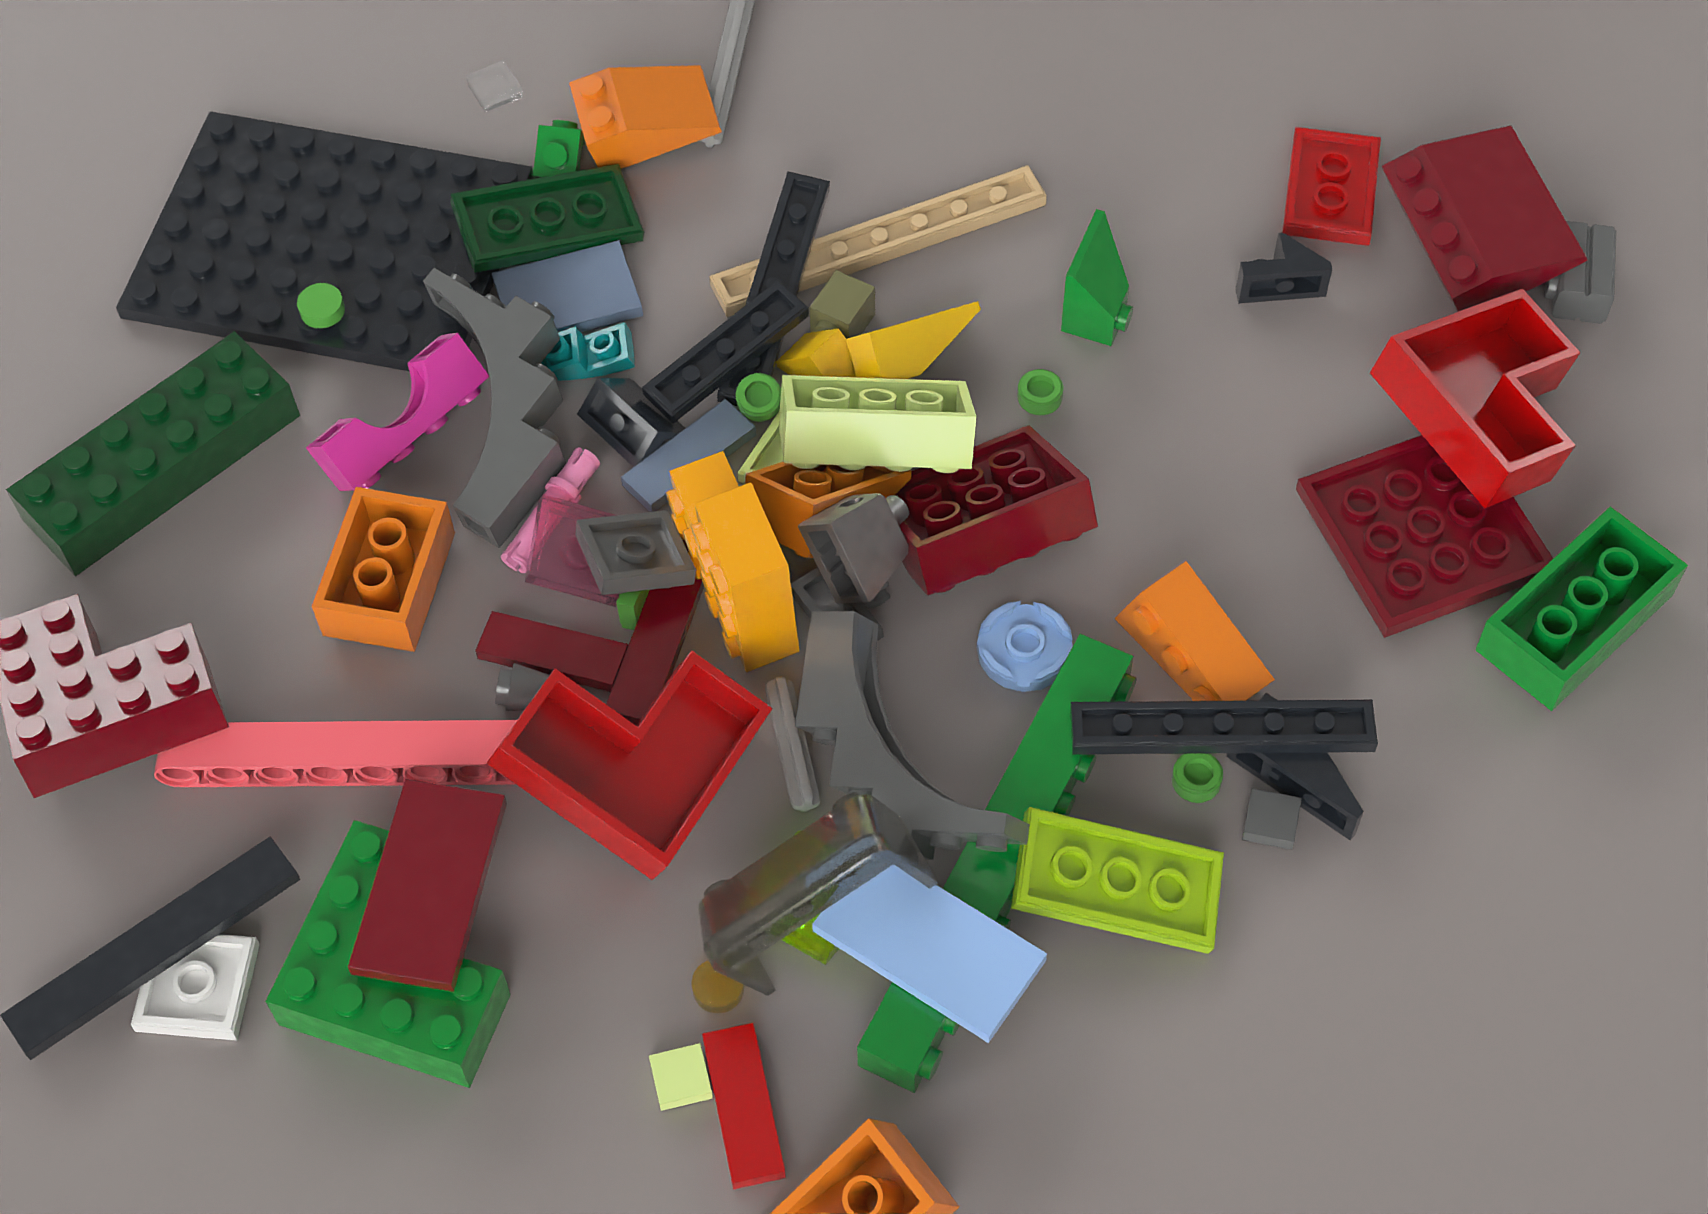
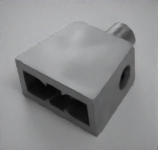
M880 493L848 496L798 525L836 603H867L873 600L908 554L909 546L899 524L908 517L909 511L905 502L899 497L890 495L885 498Z

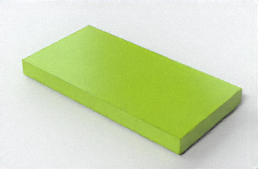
M1032 807L1026 810L1023 821L1030 824L1027 845L1020 844L1011 909L1209 954L1214 949L1224 852Z

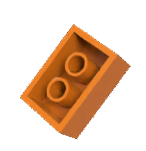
M355 487L312 603V609L323 636L415 652L455 535L447 502Z

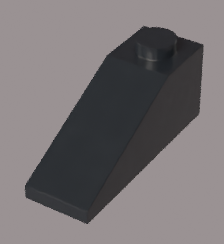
M1265 693L1260 700L1277 699H1275L1268 693ZM1227 753L1226 757L1279 793L1302 798L1301 808L1348 840H1351L1356 834L1364 811L1328 753Z

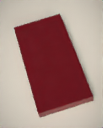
M405 779L348 964V969L352 975L454 992L507 805L505 795Z

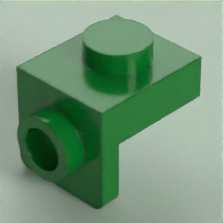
M553 120L552 126L539 125L533 168L534 178L580 170L582 146H586L583 131L577 129V123Z

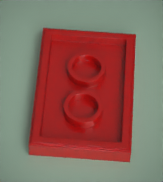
M1295 127L1282 233L1288 236L1369 246L1372 236L1381 137Z

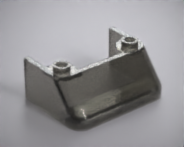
M857 792L849 793L838 799L833 804L830 812L732 878L720 880L710 885L703 893L704 898L698 905L703 950L713 970L769 996L776 990L758 954L893 864L929 889L938 884L901 817L872 795H860Z

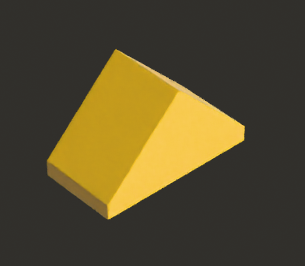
M839 328L805 333L776 361L777 367L788 375L856 377L846 338Z

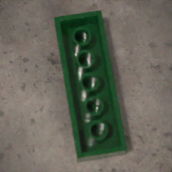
M234 331L8 487L6 491L22 520L76 577L300 417V413L290 384Z

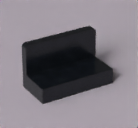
M598 377L577 413L586 424L633 467L659 449L664 439H672L686 429L678 421L672 424L643 395L642 388L629 378Z

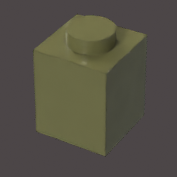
M836 270L809 307L810 332L839 328L846 339L861 335L875 316V287Z

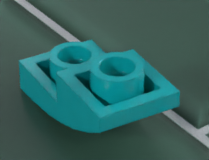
M625 322L584 336L576 326L558 332L560 340L541 362L542 365L546 366L556 375L558 381L599 377L634 368L635 358L632 331Z

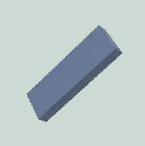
M724 399L622 475V486L647 510L655 512L668 502L666 491L673 489L670 470L724 451L727 458L756 436V426Z

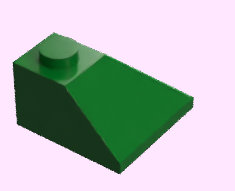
M1096 209L1066 274L1061 331L1112 346L1118 330L1123 332L1127 330L1132 317L1133 306L1127 304L1129 283L1105 211Z

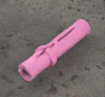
M580 447L575 448L557 477L554 476L549 479L545 485L547 491L501 555L502 561L514 571L519 569L520 573H526L536 555L559 525L565 513L570 508L577 506L582 498L580 493L583 487L600 466V461L593 453L586 449L583 451Z

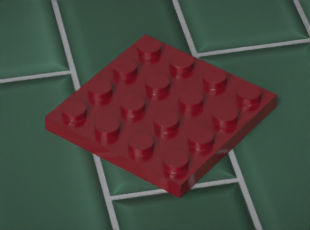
M1423 435L1298 479L1297 493L1384 638L1525 586L1554 559L1514 497L1484 508Z

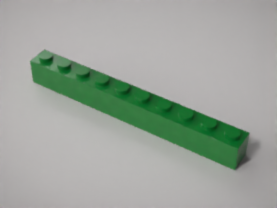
M1081 633L1079 634L985 810L1007 813L1022 821L1024 813L1029 807L1069 816L1076 798L1071 792L1077 780L1083 783L1087 781L1096 761V755L1094 754L1072 755L1071 702L1128 701L1137 681V678L1131 675L1134 656ZM967 842L942 889L1009 930L1011 920L1006 917L1012 905L1020 844H1008L1007 851L995 852L976 848V842ZM892 982L857 1046L858 1066L915 1093L922 1078L930 1081L934 1076L943 1055V1051L939 1050L938 1047L945 1034L948 1033L953 1036L960 1025Z

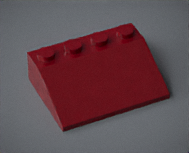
M1511 125L1423 144L1382 165L1394 195L1457 312L1522 288L1527 292L1588 261Z
M1030 425L974 446L972 469H959L953 473H942L932 468L921 467L911 471V479L894 495L905 502L909 511L908 517L899 524L909 546L908 554L902 563L911 578L928 596L934 593L947 592L954 588L956 584L976 576L991 574L998 567L1020 558L1033 557L1040 550L1062 541L1075 540L1082 533L1098 527L1089 478Z

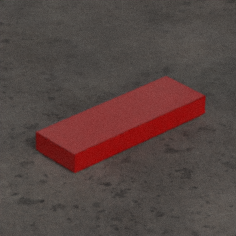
M754 1022L702 1033L733 1190L786 1178Z

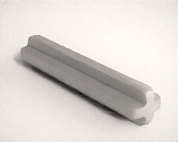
M779 676L765 684V693L768 705L773 708L770 715L791 806L800 812H809L810 809L819 806L820 796L805 732L795 726L798 702L793 682L784 676Z

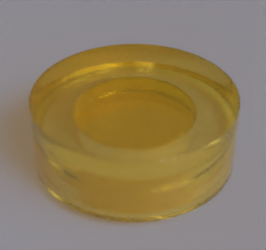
M714 958L707 960L697 967L692 976L691 984L694 999L707 1012L716 1014L728 1012L734 1009L743 998L744 980L742 972L736 964L727 959Z

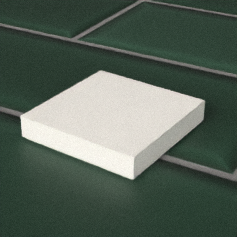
M219 934L141 986L131 1022L134 1031L238 1040L260 946L257 938Z

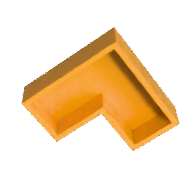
M724 451L670 470L673 489L666 491V496L673 512L671 518L681 539L686 541L690 558L696 568L695 576L697 580L702 578L706 589L704 595L714 619L719 618L723 628V632H721L730 658L740 657L745 671L749 672L800 652L789 567L752 483L750 482L742 486L738 485Z

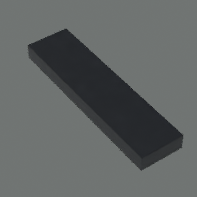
M777 280L642 387L643 395L674 424L809 317V308L780 280Z

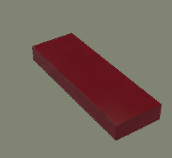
M491 611L475 652L477 659L508 667H513V664L516 663L548 675L556 668L577 684L611 692L628 644Z

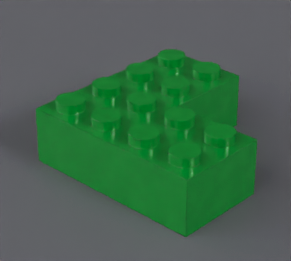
M354 820L265 1002L280 1026L470 1088L511 995L503 970L463 958L454 992L352 975L350 973L348 964L389 830Z

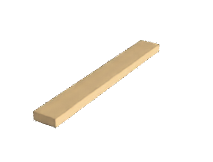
M1027 165L814 239L798 292L828 282L836 270L849 275L1045 206L1047 195ZM760 258L709 276L710 286L726 317L734 315L745 306Z

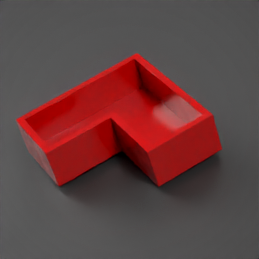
M1523 288L1392 335L1370 371L1372 377L1484 508L1550 482L1576 446L1534 397L1557 389L1581 352Z
M692 650L674 670L637 725H634L554 668L486 764L646 877L653 880L668 867L773 708Z

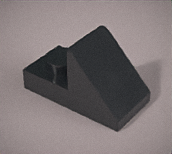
M1279 232L1274 259H1256L1240 263L1236 284L1238 304L1326 297L1332 273L1331 262L1288 235Z

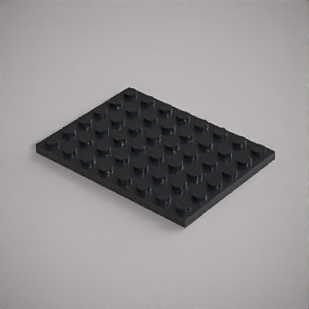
M209 111L116 306L117 312L121 319L224 338L235 331L246 342L409 371L407 363L440 335L458 333L468 348L472 341L471 335L448 313L434 305L423 282L429 273L436 268L449 277L452 274H457L471 285L473 291L485 297L487 294H490L494 284L492 273L499 271V268L474 273L450 203L451 193L534 179L533 168L527 165ZM313 284H331L342 295L345 305L344 315L336 324L330 327L313 328L305 324L301 319L297 307V299L305 288Z

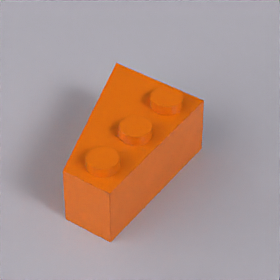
M1187 561L1143 590L1114 618L1185 691L1192 701H1246L1275 680Z

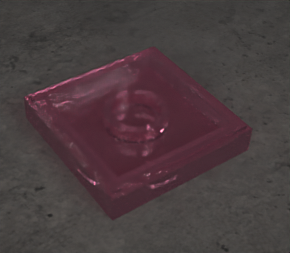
M543 494L538 502L525 582L616 607V601L620 594L601 595L575 532L577 520L618 515Z

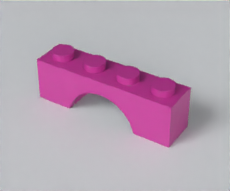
M458 333L440 335L407 363L411 375V395L405 410L395 421L379 428L368 425L357 418L339 419L306 447L339 491H354L355 487L370 488L381 478V474L378 471L390 461L397 463L407 457L415 449L412 443L424 432L426 435L437 431L448 421V417L445 415L457 404L459 407L468 404L481 393L478 386L490 376Z

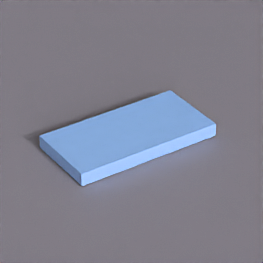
M871 846L812 924L814 933L987 1043L993 1038L1047 959V953L874 846Z

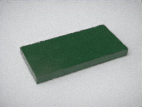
M619 164L451 193L450 203L474 273L540 261L618 240L620 245L641 242L644 237L643 227Z

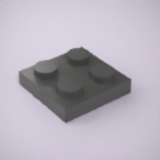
M668 510L577 520L575 535L601 595L694 584L696 568Z

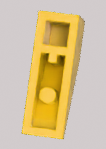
M979 301L847 338L846 343L856 377L909 379L921 375L981 310Z

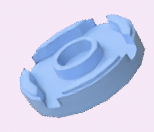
M1021 601L1008 602L994 609L981 623L977 640L979 664L990 679L1004 688L1021 692L1042 690L1053 684L1073 647L1071 628L1060 613L1045 604L1033 602V605H1020Z

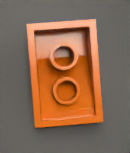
M701 65L609 67L569 82L586 146L597 167L619 164L620 169L722 132Z
M780 462L746 473L745 484L752 483L778 543L794 550L798 556L813 558L798 528L800 523L848 496L880 493L887 498L890 495H895L911 479L912 470L898 472L889 470L885 466H866L861 470H847L839 465L819 464L818 467L812 469H802L793 466L791 463Z
M868 1118L770 1214H953L960 1206L894 1123Z

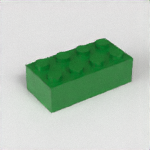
M1610 506L1486 621L1475 650L1552 712L1673 596L1688 564Z

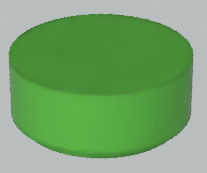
M313 284L305 288L297 299V307L301 319L305 324L313 328L330 327L336 324L345 312L342 295L331 284Z
M1044 369L1029 371L1021 377L1018 383V402L1025 411L1034 415L1053 413L1062 403L1063 383L1051 371Z
M755 373L745 377L739 383L736 390V401L739 411L752 421L762 422L773 418L780 410L781 388L778 382L773 377L763 373Z
M1183 754L1175 762L1172 773V785L1175 792L1184 800L1193 803H1203L1214 798L1220 790L1223 779L1222 766L1211 754Z

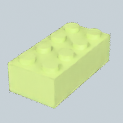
M782 375L779 430L784 463H791L793 466L802 469L816 468L819 464L839 465L847 470H861L866 466H885L889 470L898 472L909 471L912 467L932 468L942 473H953L959 469H972L976 413L966 381Z

